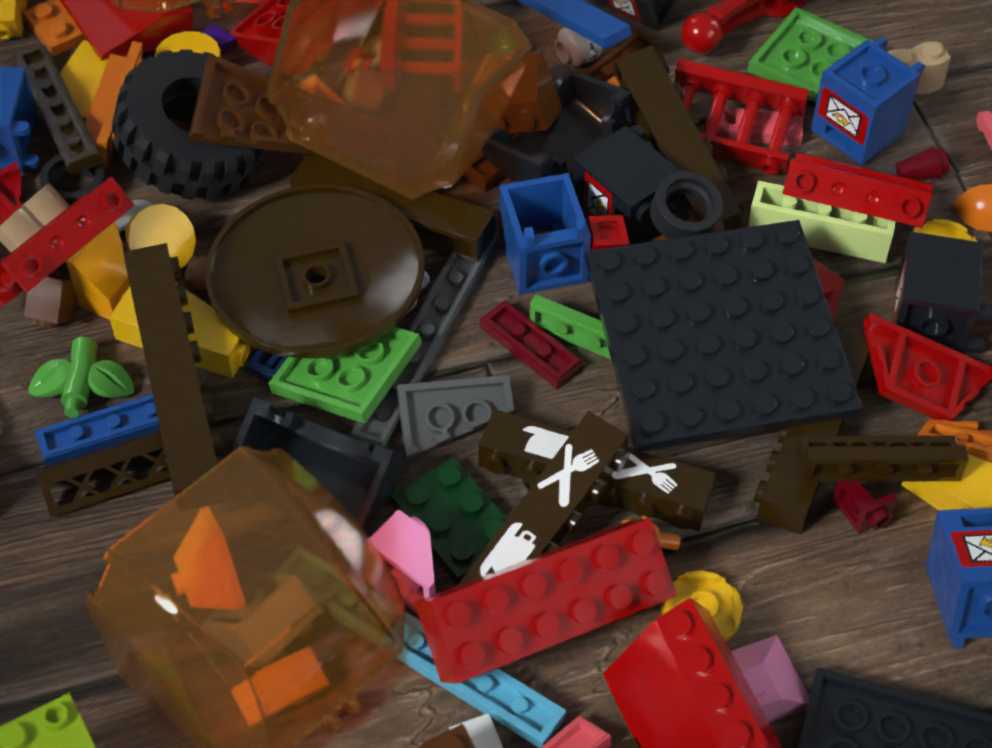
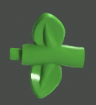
M78 337L72 342L71 362L66 359H53L44 363L33 376L28 393L38 398L62 395L61 403L65 406L64 414L67 417L75 418L79 416L80 409L87 406L91 392L102 397L123 398L134 395V386L129 374L120 364L112 360L97 362L98 344L95 340L89 337Z

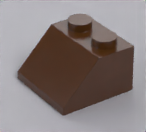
M542 50L484 56L481 59L478 107L488 133L495 128L504 129L509 134L545 131L550 128L563 109Z

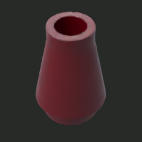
M931 146L903 161L896 162L895 169L898 176L910 179H941L942 175L949 173V161L943 147L935 148Z

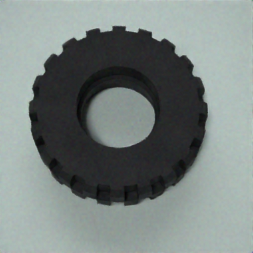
M181 49L179 52L173 53L171 50L161 52L155 58L151 56L140 62L136 68L130 70L124 79L123 85L120 87L112 120V132L115 135L113 141L119 154H123L122 160L131 171H135L138 174V178L148 186L152 184L159 188V192L170 195V193L179 195L181 199L193 200L195 198H203L204 200L217 198L220 194L224 196L237 191L239 186L249 183L254 177L255 172L259 170L266 149L188 141L189 132L179 128L169 120L167 116L173 114L194 115L205 64L211 53H196L189 49Z

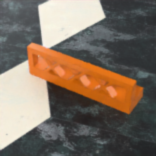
M132 41L127 57L110 54L85 122L101 155L105 169L109 168L116 148L113 141L115 135L112 132V120L120 87L123 85L124 79L130 70L136 68L143 61L142 43Z

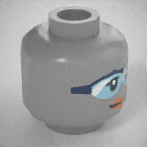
M563 27L558 32L554 43L558 58L563 63H567L572 67H580L596 60L602 53L601 46L567 27Z

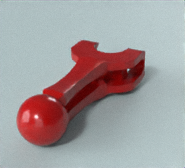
M724 0L717 5L708 7L707 12H698L689 16L682 25L681 38L685 47L696 54L710 53L717 48L725 35L738 26L751 20L762 18L765 15L788 17L795 7L801 8L806 0Z

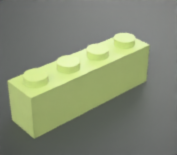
M758 181L751 206L748 227L799 220L808 247L886 263L895 229V221L782 194L784 186Z

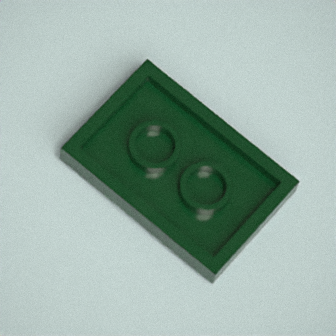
M455 457L390 495L391 504L396 510L399 509L410 518L412 516L419 518L430 531L433 556L457 585L507 520Z

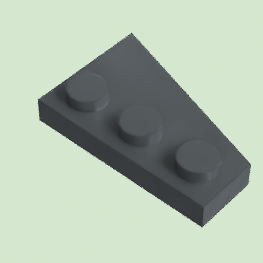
M509 375L397 385L406 460L486 427L494 409L510 414L514 413Z

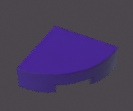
M213 24L201 32L212 37L217 42L219 49H222V52H227L237 46L236 37Z

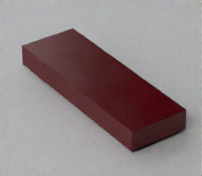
M506 300L480 319V328L557 390L583 369V361Z

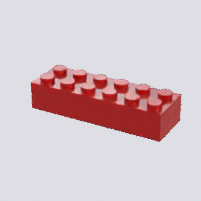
M651 518L625 522L415 601L414 603L440 681L458 684L674 598L677 594Z

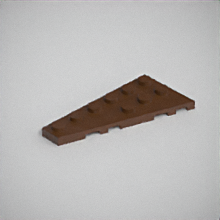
M210 54L205 64L188 141L390 163L396 155L398 129Z

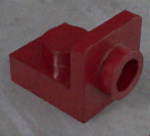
M837 482L832 498L858 534L871 528L878 530L887 525L893 518L892 514L898 500L893 493H890L874 501L869 488L860 482Z

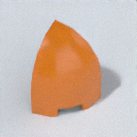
M983 184L970 188L958 196L953 204L957 216L965 224L976 230L992 233V184Z

